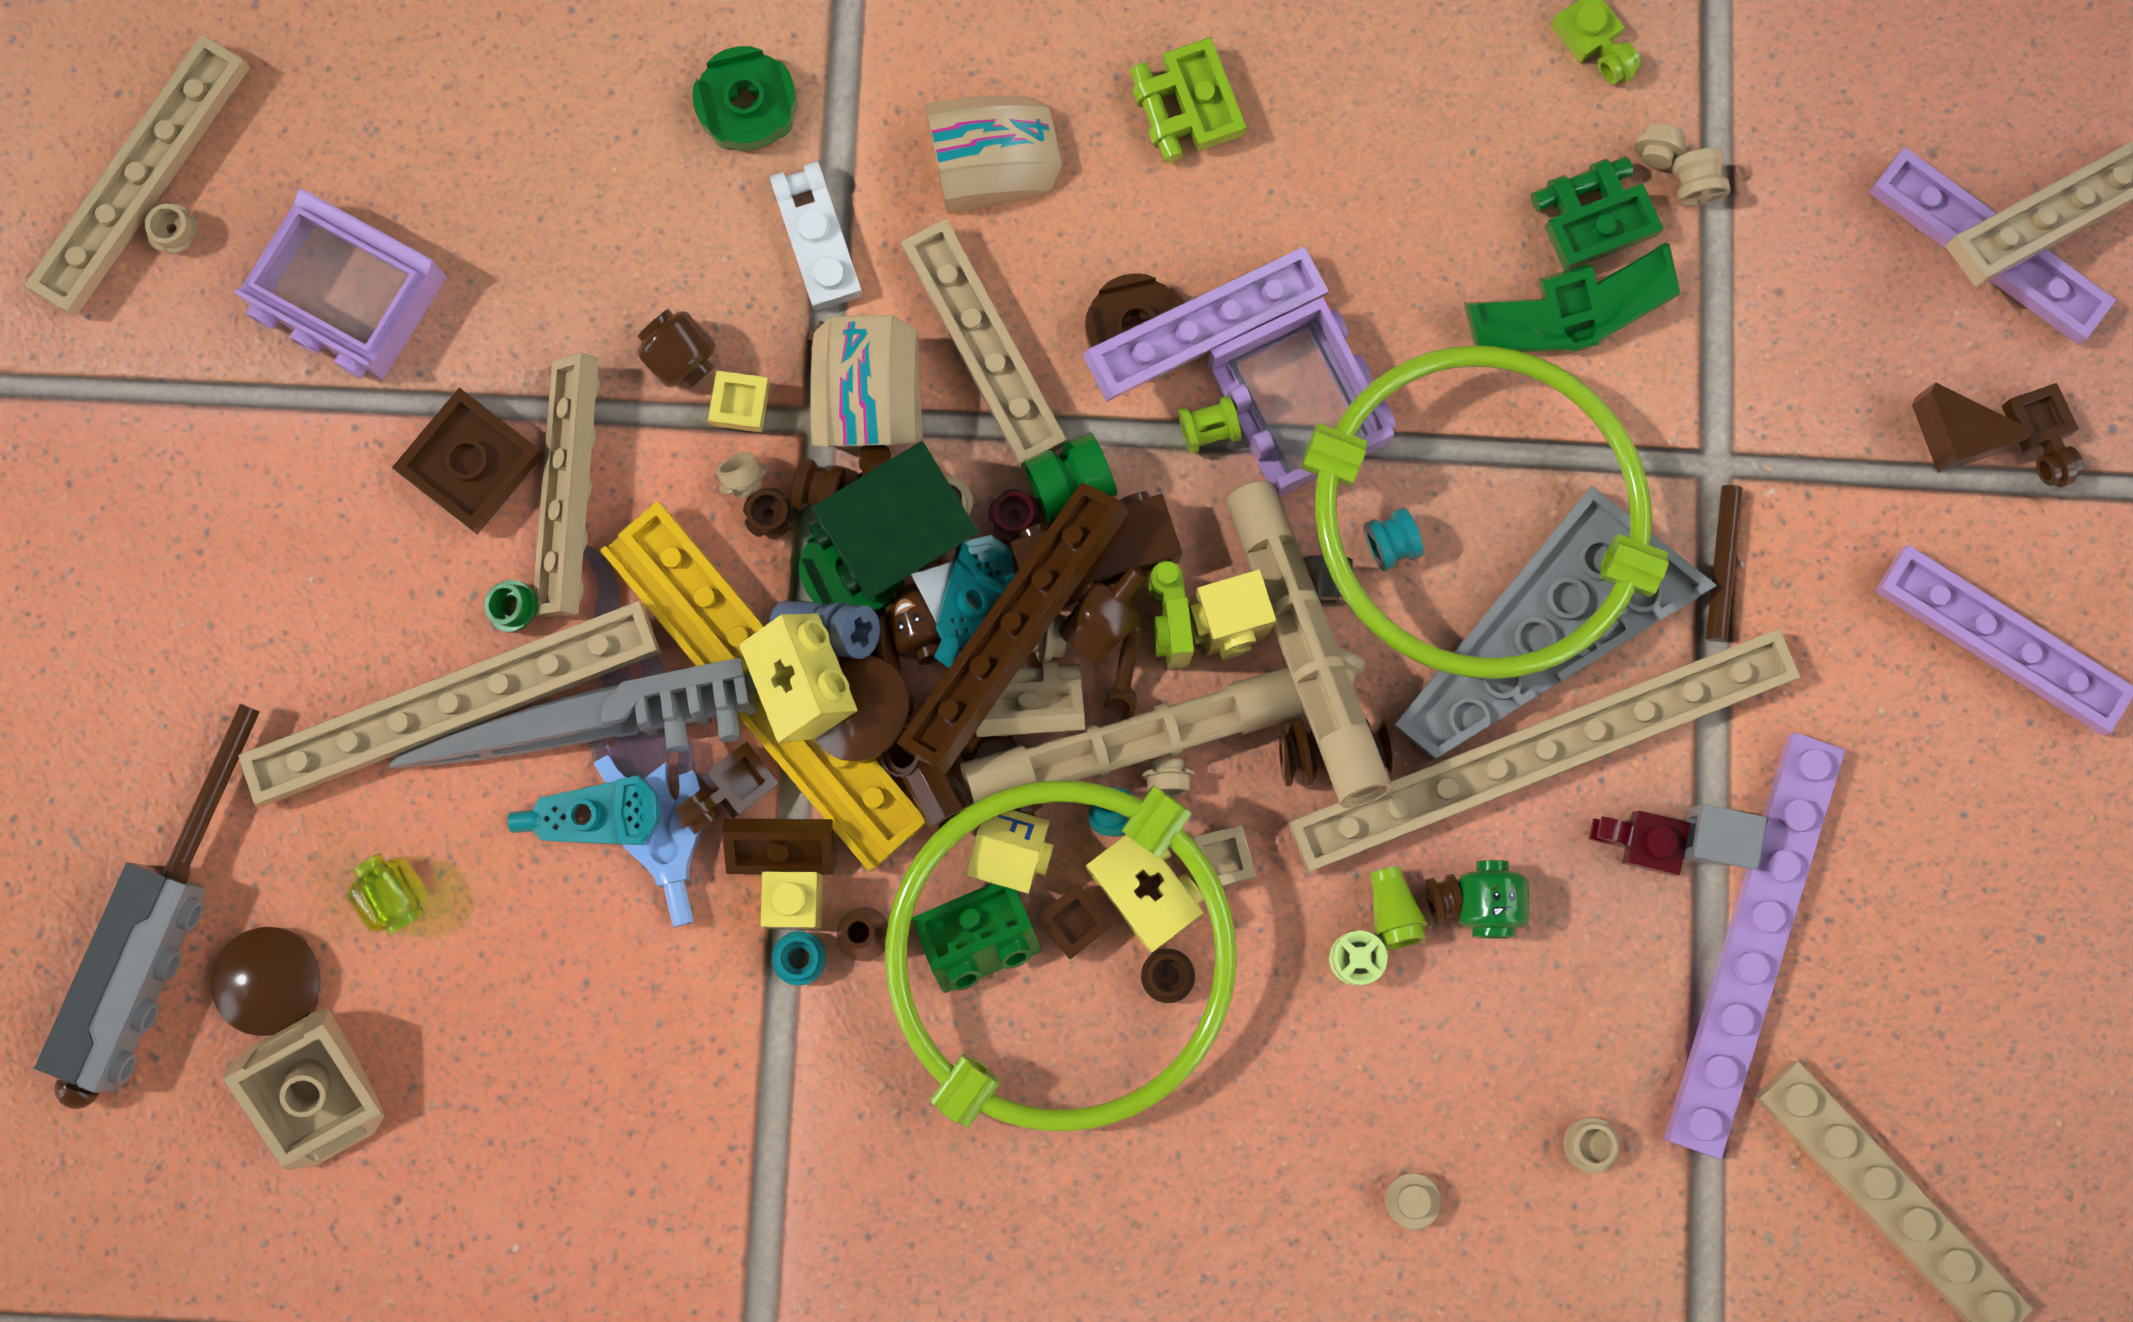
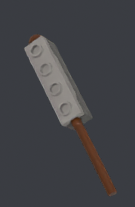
M239 704L164 871L148 865L126 862L34 1067L36 1070L59 1078V1080H56L54 1091L58 1101L65 1107L71 1109L84 1108L96 1100L99 1092L117 1091L119 1085H123L129 1079L135 1068L137 1057L134 1051L142 1034L152 1027L157 1018L159 1004L156 1002L164 983L173 978L180 966L182 954L179 952V949L187 931H191L202 916L204 902L201 900L206 888L192 882H187L190 876V865L239 760L238 755L242 753L260 711Z

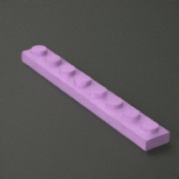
M1796 732L1787 736L1763 814L1764 817H1767L1759 867L1753 870L1746 869L1663 1140L1713 1158L1722 1159L1845 749Z

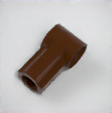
M897 741L880 755L882 765L886 771L895 777L902 778L931 833L937 832L948 820L972 805L951 767L944 775L905 752L897 744Z

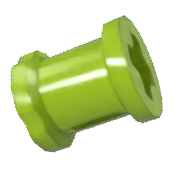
M1229 395L1221 397L1220 403L1191 412L1187 407L1178 410L1182 435L1190 454L1199 452L1200 446L1228 438L1232 442L1241 440V429L1237 412Z

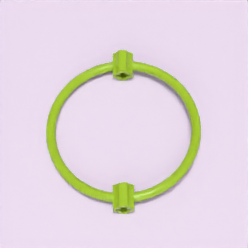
M1471 345L1436 350L1409 359L1388 370L1368 385L1345 410L1335 428L1317 423L1302 458L1300 469L1318 475L1315 493V516L1318 538L1325 563L1343 599L1369 630L1387 645L1409 659L1435 670L1471 678L1502 679L1525 676L1562 664L1596 642L1625 610L1634 592L1647 597L1656 594L1668 568L1669 552L1650 545L1652 512L1648 482L1641 459L1624 426L1609 406L1587 385L1557 365L1534 355L1495 346ZM1462 367H1491L1526 375L1550 386L1575 403L1594 422L1613 450L1621 468L1630 507L1629 537L1621 534L1613 537L1603 556L1599 569L1601 571L1600 579L1614 584V586L1597 611L1584 624L1568 636L1549 646L1516 656L1497 658L1461 655L1437 648L1406 632L1389 619L1373 603L1350 567L1339 534L1337 489L1338 483L1349 487L1354 483L1366 453L1368 441L1355 437V434L1370 413L1384 399L1402 386L1434 372Z
M1068 780L1031 782L991 794L966 807L948 820L927 841L906 871L895 895L885 939V969L892 1008L900 1029L920 1062L940 1083L931 1096L930 1102L943 1115L969 1128L979 1112L1005 1123L1042 1131L1068 1132L1098 1128L1135 1116L1155 1105L1184 1082L1201 1063L1216 1040L1227 1016L1236 977L1237 944L1233 917L1222 883L1197 843L1182 829L1191 816V811L1154 785L1143 800L1121 790L1095 783ZM1052 802L1093 805L1128 817V821L1121 829L1122 832L1159 858L1170 847L1190 871L1203 895L1209 911L1215 945L1214 976L1206 1009L1191 1039L1175 1060L1147 1084L1123 1097L1107 1103L1076 1109L1037 1108L999 1097L993 1093L999 1086L1001 1079L980 1061L964 1053L961 1054L953 1066L932 1041L919 1017L912 997L907 968V941L915 905L924 884L944 855L969 832L998 815L1021 807Z

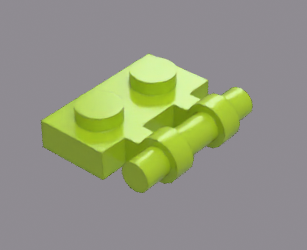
M1211 37L1163 53L1162 62L1166 70L1164 74L1153 77L1146 62L1139 63L1129 70L1135 84L1132 93L1136 104L1145 110L1151 126L1147 131L1153 147L1160 149L1165 163H1172L1183 157V152L1178 142L1180 137L1191 134L1197 152L1245 136L1246 124ZM1175 93L1183 114L1169 118L1162 98Z
M1163 561L1153 568L1148 588L1150 597L1155 602L1161 604L1162 616H1155V625L1153 626L1156 657H1166L1167 670L1188 668L1194 653L1183 573L1177 564L1171 561Z

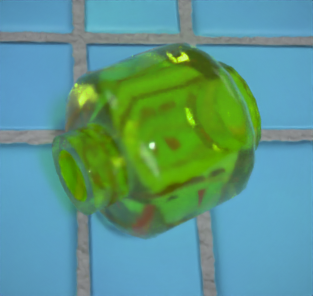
M378 853L351 870L357 879L347 887L345 896L368 931L376 933L384 930L389 937L426 914L422 906L428 900V891L406 858L398 856L385 861L381 853Z

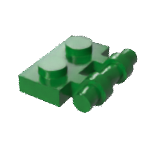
M1625 156L1612 162L1608 159H1603L1591 164L1589 171L1571 178L1562 175L1547 182V187L1531 193V201L1537 212L1554 206L1561 214L1549 219L1544 227L1564 271L1585 265L1657 237L1664 228L1643 183L1626 190L1623 189L1620 180L1633 175V166L1628 157ZM1594 190L1601 193L1603 199L1585 206H1581L1578 200V196Z

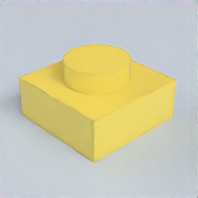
M716 370L708 416L710 425L762 433L770 389L768 377Z

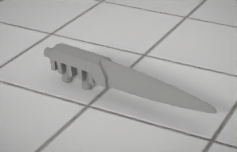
M741 657L623 681L618 685L526 708L449 734L395 756L391 760L389 768L433 766L506 757L611 737L622 738L637 735L640 731L646 732L649 736L660 735V729L662 728L665 730L667 752L680 753L689 749L686 724L697 721L701 726L712 724L711 718L716 717L719 740L721 742H734L741 738L738 713L745 712L747 716L758 714L757 689L745 659Z

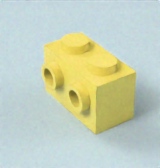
M1260 569L1198 587L1193 603L1189 605L1193 644L1203 643L1206 656L1220 653L1222 660L1238 657L1252 651L1251 645L1257 641L1267 639L1276 622Z

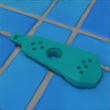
M992 535L964 541L956 548L935 627L941 642L934 658L948 668L951 667L958 653L963 650L1015 577L1012 550ZM966 595L976 602L978 609L973 608L968 603Z
M631 776L613 782L539 798L533 810L510 812L508 815V827L511 833L534 831L541 841L645 845L660 823L659 794L642 776ZM581 805H587L591 810V818L585 825L578 824L575 819L576 810Z

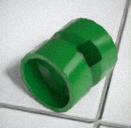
M1091 432L1064 443L1063 452L1059 455L1049 449L1023 460L1025 472L1033 493L1049 524L1054 522L1081 482L1112 497L1117 495L1116 485L1107 460L1097 439Z

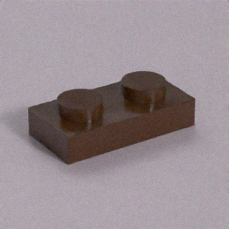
M833 819L724 820L722 837L726 874L817 872L821 875H834Z

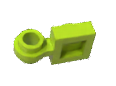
M1578 0L1554 16L1550 26L1580 64L1597 53L1600 57L1597 61L1598 69L1602 77L1609 84L1615 85L1618 82L1625 84L1636 76V70L1641 67L1640 56L1636 49L1628 42L1621 44L1612 43L1621 36L1625 27L1604 0Z

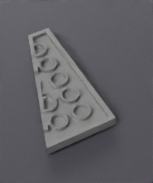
M1591 486L1453 653L1492 658L1516 656L1549 646L1568 636L1584 624L1597 611L1614 586V584L1600 579L1601 571L1599 569L1603 556L1613 537L1617 534L1629 537L1630 515L1595 487ZM1651 533L1650 545L1669 552V564L1664 579L1660 583L1656 594L1651 597L1634 592L1625 610L1596 642L1562 664L1520 677L1502 679L1471 678L1452 675L1438 670L1394 723L1392 728L1433 761L1717 585Z

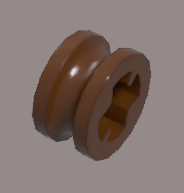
M1445 875L1443 882H1436L1434 878L1426 879V898L1434 924L1436 926L1444 925L1447 918H1453L1455 922H1459V916L1463 908V898L1455 875Z

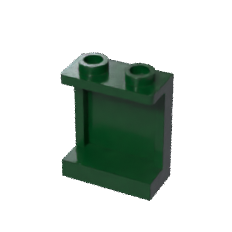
M923 440L812 506L810 512L815 519L807 523L823 551L833 547L843 565L835 570L850 595L853 597L861 593L866 601L979 533Z

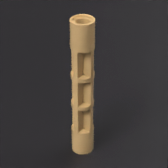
M1256 481L1241 486L1228 496L1226 504L1251 570L1260 569L1276 618L1273 626L1340 806L1352 808L1373 802L1389 793L1392 789V784L1356 696L1276 487L1270 481Z
M1285 667L1227 684L1224 690L1171 706L1167 703L1156 705L1154 711L1100 727H1097L1095 724L1085 726L1083 732L1026 749L1021 745L960 764L961 773L971 804H974L991 794L1031 782L1051 780L1079 781L1096 775L1098 778L1109 776L1112 770L1166 754L1173 757L1181 754L1183 749L1238 733L1240 736L1280 725V723L1283 724L1294 719H1300L1303 716V705L1291 673Z

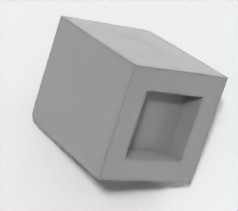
M1700 804L1688 808L1686 822L1690 823L1683 861L1695 864L1715 862L1748 870L1757 869L1760 863L1767 817L1708 804Z

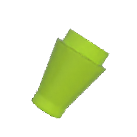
M1388 867L1371 873L1369 876L1372 883L1375 936L1381 939L1386 950L1404 948L1424 941L1426 937L1423 928L1427 926V922L1403 878L1401 867Z

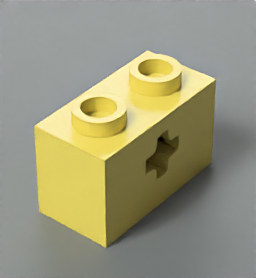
M818 613L781 614L739 644L778 743L816 739L858 711L849 690V683L842 673L829 641V634Z
M1125 835L1089 862L1085 869L1151 954L1204 913L1198 905L1204 898L1186 873L1177 878L1167 865L1165 860L1172 856L1168 848L1162 857L1159 858L1140 846L1128 835ZM1140 873H1143L1148 879L1153 878L1155 875L1160 878L1162 883L1157 888V893L1161 898L1156 902L1149 895L1141 899L1136 896L1134 891L1140 885L1136 877Z

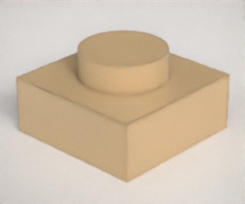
M1243 825L1191 837L1210 861L1222 886L1256 877Z

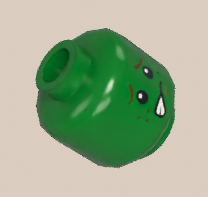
M1476 861V871L1467 872L1458 879L1463 898V908L1459 916V923L1467 929H1472L1473 938H1516V929H1521L1528 924L1529 882L1525 875L1509 871V861Z

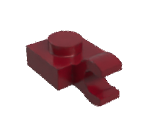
M1643 811L1632 812L1630 824L1618 819L1602 816L1601 819H1593L1589 840L1625 848L1622 864L1670 876H1679L1690 823Z

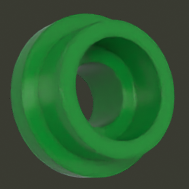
M506 580L489 590L485 598L484 609L494 627L508 633H516L527 628L535 618L537 598L535 592L528 584L518 580ZM517 599L516 609L514 613L511 614V604L514 600Z

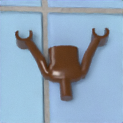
M1134 565L1130 566L1113 589L1100 582H1080L1063 608L1077 601L1078 603L1073 612L1058 629L1060 636L1070 646L1097 664H1102L1113 648L1123 640L1115 686L1108 691L1104 702V709H1107L1115 699H1123L1129 704L1121 720L1133 717L1135 713L1137 696L1131 688L1137 652L1143 635V623L1139 618L1138 611L1130 601L1148 580V576Z

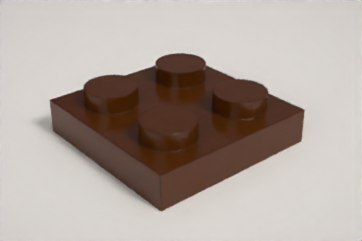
M458 388L393 465L392 469L478 535L544 454L465 391Z

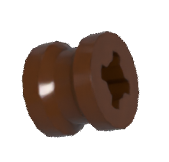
M803 458L794 480L791 497L792 509L803 511L844 488L845 467L833 465L828 469L818 466L813 459Z

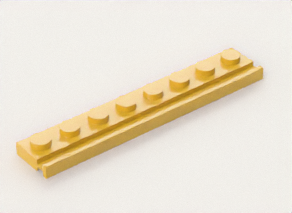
M659 501L652 504L618 534L619 537L609 546L605 545L600 550L696 666L740 657L744 658L739 644L766 626L663 503ZM756 692L758 714L747 716L745 712L738 713L739 718L824 819H833V830L868 872L874 871L880 863L896 852L927 825L913 799L897 780L886 771L878 758L868 764L841 760L824 751L815 739L778 743L758 692Z

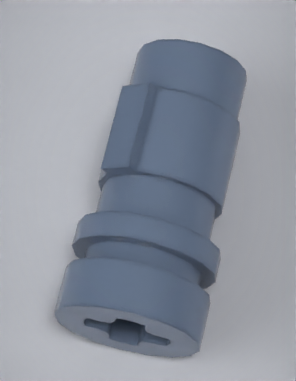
M783 600L773 608L770 615L771 622L781 614L818 613L829 634V641L833 651L837 656L863 659L873 652L879 640V619L875 611L869 606L840 602L824 604L802 600Z

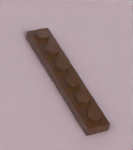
M1081 482L897 741V744L905 752L945 775L1130 513L1122 501Z

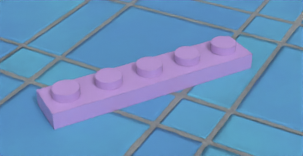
M1906 147L1894 157L1868 191L1869 194L1946 250L1945 245L1956 235L1997 214ZM2047 249L1989 280L2077 345L2088 339L2116 301L2115 298Z
M1304 246L1091 347L1082 356L1104 398L1108 402L1209 353L1215 347L1323 297L1329 291Z
M1906 545L1899 550L1874 591L2100 735L2112 733L2133 698V686L1910 545Z

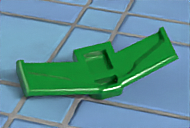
M1665 242L1599 282L1596 281L1593 266L1586 264L1538 278L1542 299L1464 302V308L1475 346H1495L1520 352L1569 350L1573 353L1599 345L1602 339L1674 299L1681 293L1671 246Z

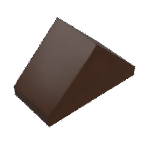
M1936 382L1917 395L1912 404L1937 473L2006 452L2028 439L2032 429Z

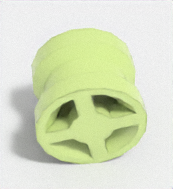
M1361 930L1346 933L1337 938L1330 948L1328 957L1330 969L1336 978L1345 984L1355 986L1373 983L1380 978L1386 969L1388 959L1386 948L1382 941L1374 934Z

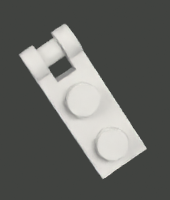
M818 161L803 165L804 171L785 176L783 171L771 175L769 178L814 312L861 298L863 294ZM811 190L815 202L795 207L792 196Z

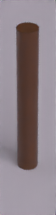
M1737 485L1721 486L1712 582L1717 586L1712 588L1710 593L1706 640L1713 642L1728 641L1743 488Z

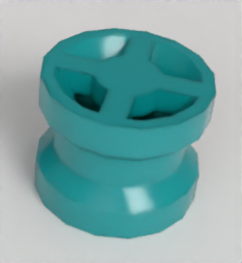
M1403 507L1394 511L1390 519L1382 522L1373 519L1364 523L1363 528L1368 548L1381 571L1384 572L1393 568L1397 560L1405 557L1414 560L1424 555L1419 530L1406 508Z

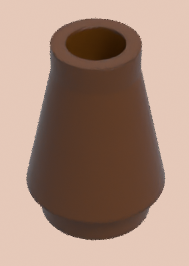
M861 907L848 912L840 921L837 929V940L841 950L848 957L857 961H870L879 957L885 951L888 921L880 912L872 908ZM865 923L869 928L868 938L862 943L854 942V936L851 934L853 927L856 924L862 925Z

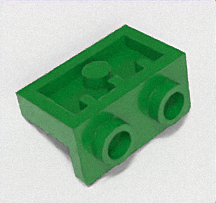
M994 883L912 917L931 971L943 993L952 990L968 989L977 984L984 976L1003 968L1012 969L1025 964L1031 956L1038 954L1042 950L1017 890Z

